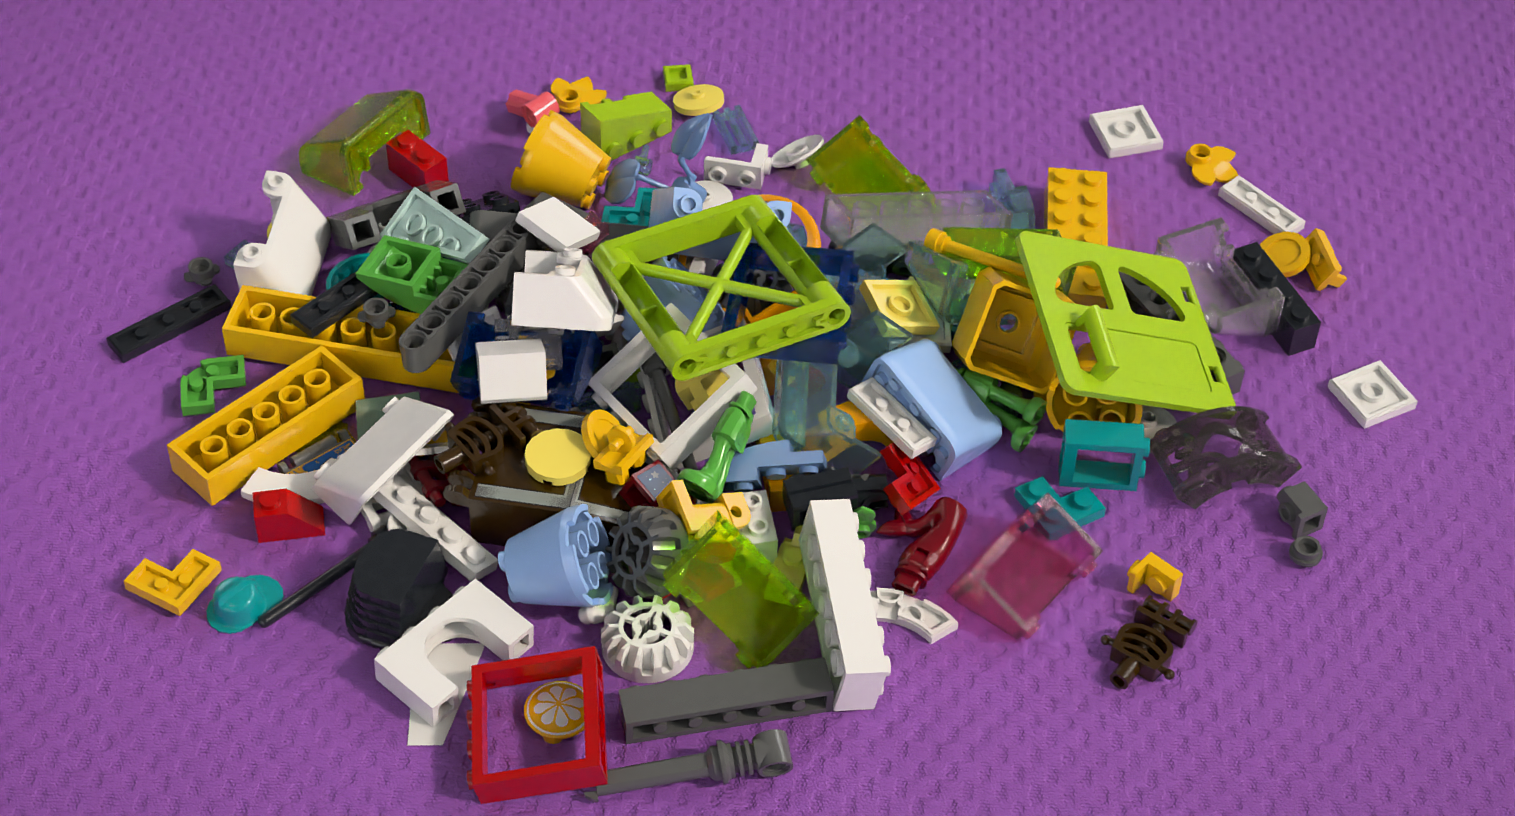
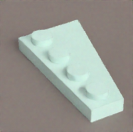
M415 186L380 233L381 238L387 235L439 247L442 257L467 264L483 250L490 240Z

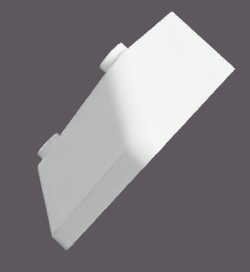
M564 248L563 252L526 250L525 273L514 272L511 325L586 331H608L612 329L617 312L618 297L587 255L582 254V249Z

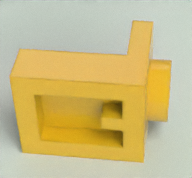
M1150 552L1141 561L1138 559L1130 566L1127 572L1129 577L1127 591L1133 594L1143 584H1146L1154 593L1163 596L1171 602L1179 594L1183 573Z

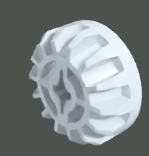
M639 595L634 597L632 605H629L625 600L616 604V611L613 610L607 613L604 618V627L601 628L602 655L610 669L624 679L637 683H657L668 680L679 674L692 658L694 651V628L691 627V617L687 612L680 611V606L677 602L670 600L665 605L663 604L662 597L654 595L652 602H643L642 597ZM665 617H668L671 622V631L663 629ZM625 622L632 624V640L624 631L623 626Z

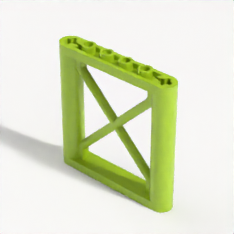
M749 195L599 244L592 253L594 265L672 376L679 381H685L838 329L848 321L851 314L848 304L759 195ZM741 232L717 277L646 263ZM752 237L797 294L730 280ZM642 275L710 289L685 335ZM723 292L798 307L700 341L697 340Z

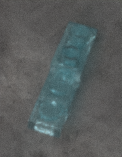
M997 169L993 172L992 183H989V194L992 200H996L1002 218L1001 224L998 225V235L1001 242H1005L1008 248L1010 260L1022 264L1015 239L1022 231L1035 232L1033 202L1026 185L1014 187L1006 169Z

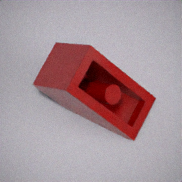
M288 489L252 492L258 543L326 535L322 505Z

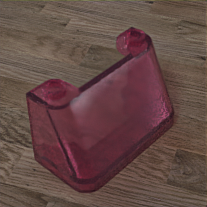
M1046 493L1014 519L946 589V592L957 603L1015 639L1023 636L1027 640L1041 627L1038 620L1041 618L1040 614L1072 579L1079 574L1083 578L1089 575L1098 566L1094 560L1103 550L1049 493Z

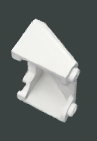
M266 170L262 189L271 201L273 211L271 219L272 228L266 244L249 243L238 251L233 266L239 291L242 285L312 296L331 238L330 223L288 174Z

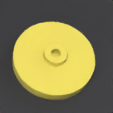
M708 84L686 87L677 92L673 97L675 110L687 116L712 113L721 108L725 101L722 89Z

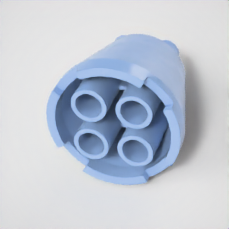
M664 256L653 262V265L690 272L674 257L667 261L668 257ZM648 276L644 277L664 307L672 303L691 322L708 293L701 287ZM719 303L716 304L702 332L728 322V317ZM624 309L621 314L624 316V321L621 324L624 329L622 335L630 342L641 330L627 310Z
M587 504L568 507L507 540L505 550L498 553V563L500 569L506 572L509 583L508 594L513 603L595 607L609 602L614 586L612 583H608L609 569L606 563L612 561V554L607 553L605 547L610 545L600 518H592L588 512Z

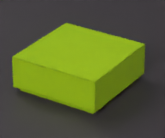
M690 64L663 66L666 92L680 91L694 85Z

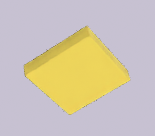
M863 280L859 290L883 335H935L940 325L916 280Z

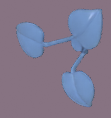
M709 113L695 116L681 124L675 132L671 145L672 152L679 155L678 162L687 177H678L671 187L695 190L700 195L702 204L706 199L707 191L695 182L697 176L691 172L685 159H693L702 148L713 116ZM626 159L618 163L609 174L605 184L604 196L609 203L616 205L625 202L632 195L636 187V181H643L660 189L670 186L638 174L640 163L635 159Z

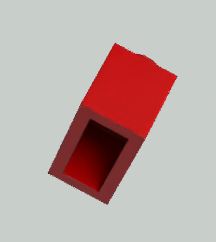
M406 130L386 142L388 169L413 188L414 186L418 187L435 180L449 182L447 158L410 130Z

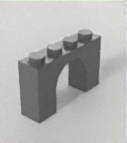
M435 180L416 187L453 214L458 215L466 212L457 183ZM412 189L326 217L330 223L335 246L355 250L379 242L381 236L378 223L386 226L389 219L393 217Z

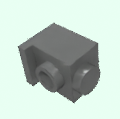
M1305 481L1294 486H1286L1277 494V499L1280 502L1278 512L1282 520L1293 528L1292 537L1295 540L1300 536H1307L1322 529L1328 507Z

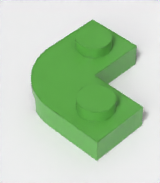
M244 355L204 359L200 361L201 367L196 368L187 376L183 375L180 383L183 416L215 413L214 389L246 386Z

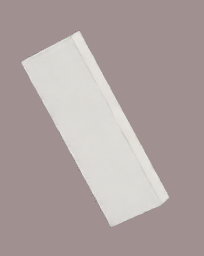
M1239 175L1219 188L1218 196L1273 234L1280 232L1298 233L1304 229L1305 220Z
M873 377L848 390L847 398L872 420L910 459L935 446L937 438Z

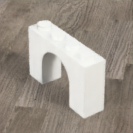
M476 578L467 586L458 588L448 601L441 606L433 608L424 620L416 626L409 627L399 640L391 646L384 647L374 659L376 680L432 727H435L459 707L458 686L431 665L427 659L429 653L438 644L453 638H469L482 643L502 660L519 658L534 645V625Z

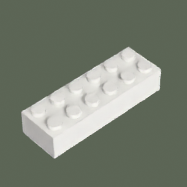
M850 499L810 500L799 537L822 657H825L834 688L833 711L874 709L879 695H883L885 678L889 677L891 673L890 658L888 655L884 656L883 652L884 631L882 626L877 625L876 620L878 613L877 600L875 597H871L870 593L871 572L869 568L864 566L865 545L863 540H859L857 534L859 529L858 514L852 511Z

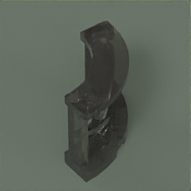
M1229 406L1200 412L1168 428L1160 429L1150 440V451L1173 486V492L1177 499L1194 509H1197L1212 497L1231 489V483L1246 480L1248 484L1263 483L1279 488L1302 468L1297 458L1285 453L1266 423L1269 419L1267 413L1252 407ZM1216 434L1233 438L1242 443L1238 449L1237 456L1230 458L1217 452H1202L1208 440ZM1175 452L1174 458L1182 461L1172 464L1168 456ZM1188 470V479L1182 481L1178 474Z

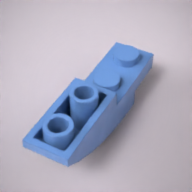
M790 440L754 445L745 448L743 454L735 453L723 492L734 491V493H743L762 489V476H766L770 480H780L786 478V475L820 473L827 468V460L823 450L794 452Z

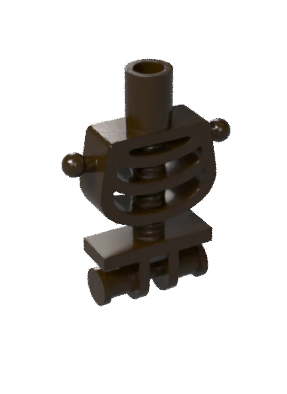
M502 402L500 409L494 403L489 406L490 420L495 426L489 421L476 416L467 417L456 425L448 422L444 428L447 431L449 449L434 456V463L442 474L464 464L474 475L485 472L486 475L491 476L495 473V467L504 461L503 438L507 437L520 452L526 450L525 434L530 441L544 430L535 425L536 420L531 415H527L526 409L522 406H517L516 402ZM492 444L496 447L494 450H491L490 446Z
M1149 595L1143 605H1139L1136 609L1134 623L1123 625L1115 639L1106 634L1101 637L1103 645L1112 646L1110 660L1119 664L1110 675L1112 684L1119 689H1126L1137 675L1149 682L1155 681L1162 674L1167 680H1172L1175 673L1173 670L1168 669L1174 650L1172 643L1183 648L1186 644L1187 635L1190 636L1193 633L1198 621L1184 616V612L1180 609H1177L1175 613L1170 612L1169 603L1164 602L1161 604L1154 600L1153 596Z

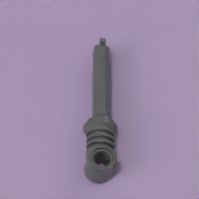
M779 729L763 731L752 738V743L749 744L748 739L743 740V745H740L739 741H735V746L731 747L730 742L725 743L722 740H716V745L709 746L704 753L607 769L608 784L596 786V791L584 792L585 798L596 803L599 802L598 796L707 777L714 781H723V785H725L731 779L736 778V773H739L740 777H745V772L747 771L749 776L754 775L753 770H757V773L763 777L784 775L793 769L787 733Z

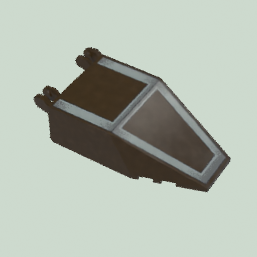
M475 397L471 403L474 411L470 412L467 417H480L495 426L490 420L489 406L494 403L481 404L480 397ZM495 403V405L500 409L501 403ZM515 403L517 406L524 407L527 415H531L536 420L535 425L544 431L555 428L569 429L582 435V421L589 414ZM525 434L527 445L530 441L528 440V436ZM507 437L503 438L504 461L495 467L493 475L488 476L485 472L474 476L469 471L455 469L449 472L447 480H449L451 485L444 488V498L457 505L469 507L471 537L478 543L505 546L509 538L571 506L587 504L588 512L592 518H600L607 533L609 543L613 545L614 538L609 535L610 530L613 526H619L617 520L624 512H629L632 509L619 494L624 485L607 482L605 471L594 469L593 457L591 465L588 467V472L578 481L563 486H554L552 482L544 480L541 483L528 473L525 465V451L520 452ZM494 444L490 446L491 450H494L496 448ZM646 454L647 461L641 467H630L628 469L629 478L632 474L654 461ZM661 461L664 467L673 475L675 480H677V477L681 470L675 468L672 471L663 461ZM691 496L696 504H707Z

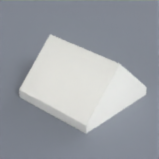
M541 338L475 343L481 404L547 399L546 355Z

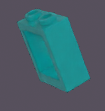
M1065 419L1058 461L1059 486L1078 488L1088 486L1093 489L1136 491L1139 478L1144 479L1146 460L1143 457H1149L1150 438L1144 437V424ZM1078 450L1132 453L1130 463L1076 460Z

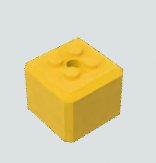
M990 266L979 271L952 340L955 354L969 370L1040 394L1048 392L1049 386L1057 373L1027 279ZM1055 289L1056 295L1060 300L1074 303L1063 292ZM1008 314L1014 315L1016 319L1015 325L1009 330L1001 329L1000 321L1002 317ZM1068 329L1072 340L1076 330Z

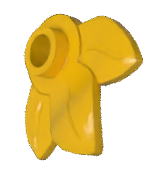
M588 76L570 84L561 78H556L551 84V93L556 97L560 111L565 113L579 111L580 103L588 102L591 105L599 104L607 96V91L593 90L591 79Z
M1198 143L1192 145L1186 152L1185 161L1192 167V175L1204 185L1211 186L1215 180L1228 183L1238 176L1237 171L1229 163L1235 157L1236 152L1221 146L1211 148L1206 144Z

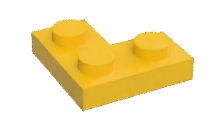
M192 549L173 571L144 558L126 577L124 585L126 590L181 616L222 569L219 561Z

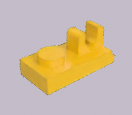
M1315 228L1305 238L1311 249V259L1306 266V270L1316 290L1321 291L1328 284L1339 288L1347 280V277L1339 274L1342 271V267L1337 261L1325 232Z

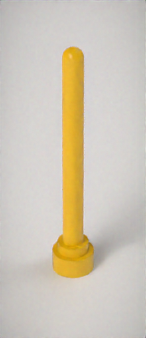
M932 228L925 237L924 250L934 255L946 254L948 252L1027 279L1022 264L952 241L945 231ZM1059 277L1056 281L1055 288H1058L1061 284V280Z

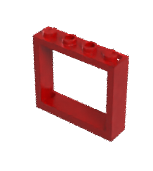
M596 646L471 666L472 680H468L466 686L468 698L472 701V709L467 710V723L469 730L472 731V739L467 740V753L469 760L472 761V769L467 770V783L469 790L474 789L481 804L608 784L603 665ZM582 674L585 758L488 774L487 689Z

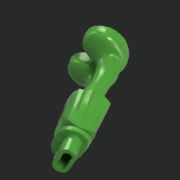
M964 367L960 370L956 369L990 412L1000 419L1002 426L1012 433V449L1022 452L1038 429V426L1035 424L1043 418L1047 401L1040 397H1034L1031 400L1023 399L998 387V379L967 370ZM992 400L999 402L1019 412L1020 414H1022L1023 419L1018 418L1008 413L1007 411L1001 409L1000 407L996 406L995 404L991 403Z
M742 391L737 401H731L729 408L723 412L712 433L714 440L713 450L705 466L700 470L688 468L680 471L677 480H683L687 486L688 494L705 503H713L723 493L732 459L736 452L744 453L751 432V424L754 418L752 410L757 403L752 394Z

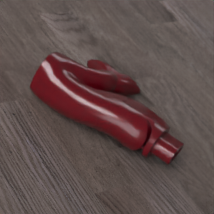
M941 497L935 501L923 516L913 519L909 511L901 516L896 508L894 520L883 523L877 529V534L889 537H919L904 549L898 560V566L894 571L895 578L891 584L895 590L904 591V594L909 596H915L918 590L924 589L927 586V582L940 570L954 548L968 517L967 510L961 503L950 497Z

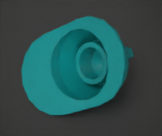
M264 575L227 578L214 591L213 599L209 602L206 610L207 620L212 628L221 633L232 634L242 632L256 623L262 614L283 600V588L278 581Z

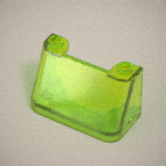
M412 89L365 95L302 145L299 150V162L302 173L355 196L364 188L363 183L359 182L363 170L368 172L371 169L369 157L400 131L403 133L406 130H410L422 140L431 133L423 95Z
M860 115L806 159L812 168V171L809 172L812 179L819 186L824 183L860 221L858 227L865 236L873 234L884 237L932 216L941 208L927 183L919 175H912L885 147L881 139L872 134L869 124Z
M719 510L705 522L662 573V576L665 578L662 582L663 586L674 597L677 598L682 594L699 608L735 644L739 650L735 656L748 669L753 665L756 668L769 665L820 614L807 596Z

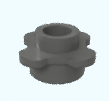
M198 257L189 262V272L184 273V280L186 282H195L201 286H209L212 284L214 275L220 272V268L217 264H213L209 258Z
M371 298L364 303L363 311L358 313V320L360 322H368L374 328L380 329L385 327V323L389 318L395 316L396 311L394 307L388 305L386 300Z

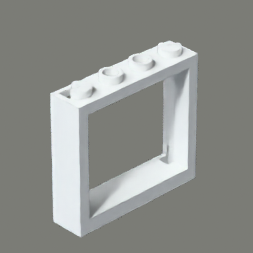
M670 303L665 308L685 335L692 322L677 307ZM642 331L587 382L595 391L591 396L603 410L609 406L613 410L610 414L622 426H631L634 429V433L638 435H645L649 431L612 393L656 352ZM701 332L697 340L700 341L708 337ZM733 364L719 369L728 380L661 444L653 437L654 443L645 452L654 462L659 459L660 462L663 461L673 471L713 433L723 412L729 408L731 401L736 402L742 391L753 395L758 390L756 385L739 366Z
M744 317L703 333L709 338L747 325ZM759 356L742 361L745 373L758 388L753 394L757 401L754 406L756 414H754L747 444L779 432ZM640 366L641 372L637 374V378L642 389L645 388L646 394L642 395V400L647 412L651 413L652 417L647 420L653 437H656L657 441L661 444L671 434V430L653 379L645 375ZM666 368L665 376L671 374L668 368ZM712 434L692 452L696 463L710 457L714 445ZM681 463L676 468L681 469L684 467Z

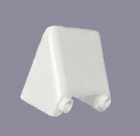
M405 396L400 400L394 397L382 409L385 415L332 466L329 463H325L314 474L313 477L317 481L311 490L348 525H351L363 506L431 439L436 441L445 430L444 426L454 416L450 410Z

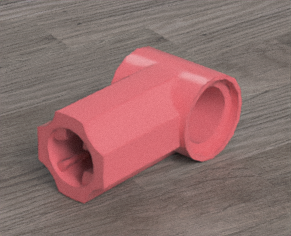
M516 89L509 93L508 101L505 103L509 113L523 117L533 128L544 114L549 116L550 110L559 113L560 110L557 100L547 91L537 96Z

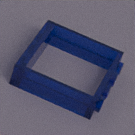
M749 243L735 269L733 281L751 285L755 270L779 271L758 243ZM802 247L823 275L840 276L837 292L848 306H854L856 287L853 286V283L859 282L860 264H855L854 251ZM735 294L729 295L721 333L742 326L749 297ZM851 314L848 321L842 327L829 331L828 334H821L753 358L837 365L840 349H846L847 333L844 332V328H850Z

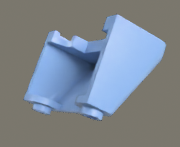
M681 187L652 190L649 227L702 211L703 204L700 195L695 190ZM778 200L767 202V205L783 225L787 227L791 218L792 202ZM741 232L674 254L725 260ZM752 237L744 253H748L749 258L757 259L759 253L766 255Z
M922 339L881 355L873 361L862 380L863 382L873 377L937 438L935 446L926 452L928 454L934 453L936 463L930 469L939 481L995 446L1002 436V423L1000 419L990 412L944 356L940 346L934 341Z

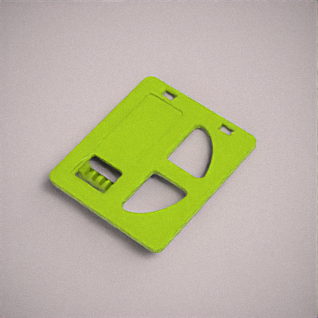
M1022 231L1016 237L1015 243L1060 385L1066 392L1078 396L1220 417H1229L1236 410L1235 401L1189 272L1180 260L1030 231ZM1087 265L1092 267L1097 273L1108 309L1100 308L1098 305L1086 306L1060 300L1055 292L1056 281L1059 275L1065 270L1076 266ZM1118 271L1134 277L1158 293L1173 308L1180 321L1135 314L1130 308ZM1182 291L1186 292L1189 302L1185 301ZM1068 329L1088 333L1097 363L1090 372L1080 368ZM1210 371H1214L1217 382L1213 381Z

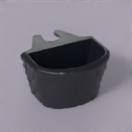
M391 529L377 535L361 551V555L358 556L354 566L344 612L347 631L356 641L375 649L379 648L380 650L386 646H391L402 637L409 627L419 624L428 616L433 608L443 605L453 596L444 585L448 567H446V561L437 539L405 531L404 529Z

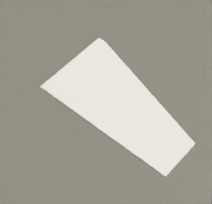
M440 643L427 657L431 665L458 686L459 706L467 690V681L472 678L471 666L478 664L484 650L482 643ZM459 707L435 727H432L410 708L407 746L443 745Z

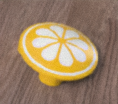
M553 681L537 687L528 696L524 705V717L528 726L535 733L543 736L544 741L550 744L560 743L563 739L576 736L584 731L583 688L568 681Z

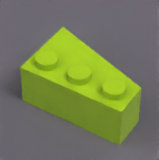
M652 91L623 96L622 100L617 101L607 98L602 99L599 104L580 103L581 132L611 157V161L672 132V110Z

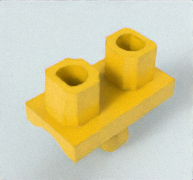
M615 425L607 434L609 444L593 460L594 469L605 471L607 482L624 485L629 479L628 469L630 467H641L647 461L645 451L654 443L653 434L638 435L634 433V429L631 426Z

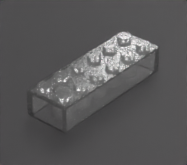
M987 190L826 194L820 229L845 254L853 256L860 255L861 252H873L882 255L887 254L888 251L914 253L915 250H924L925 237L932 228L945 231L952 241L983 250H994L995 247H1007L1013 213Z

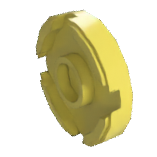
M559 428L546 430L534 436L526 445L524 455L528 473L535 480L543 483V480L552 482L554 486L572 484L583 478L588 472V467L591 465L592 456L588 452L581 434L569 429Z

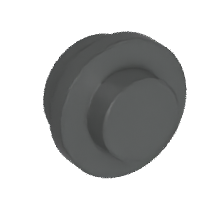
M1300 536L1291 543L1289 556L1297 565L1313 567L1320 563L1323 551L1319 541L1314 537Z

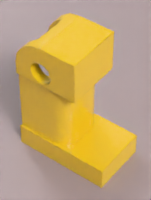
M672 480L656 497L659 507L671 510L680 518L688 535L689 546L731 542L737 535V531L744 528L751 518L750 510L742 492L722 493L713 503L692 504L683 480Z

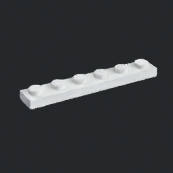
M398 474L391 478L373 496L378 503L410 530L426 537L437 539L444 559L470 582L475 578L479 580L497 569L498 559Z

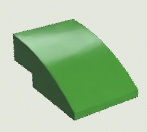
M384 235L358 269L356 277L383 297L413 312L422 314L468 264L442 258L439 247Z

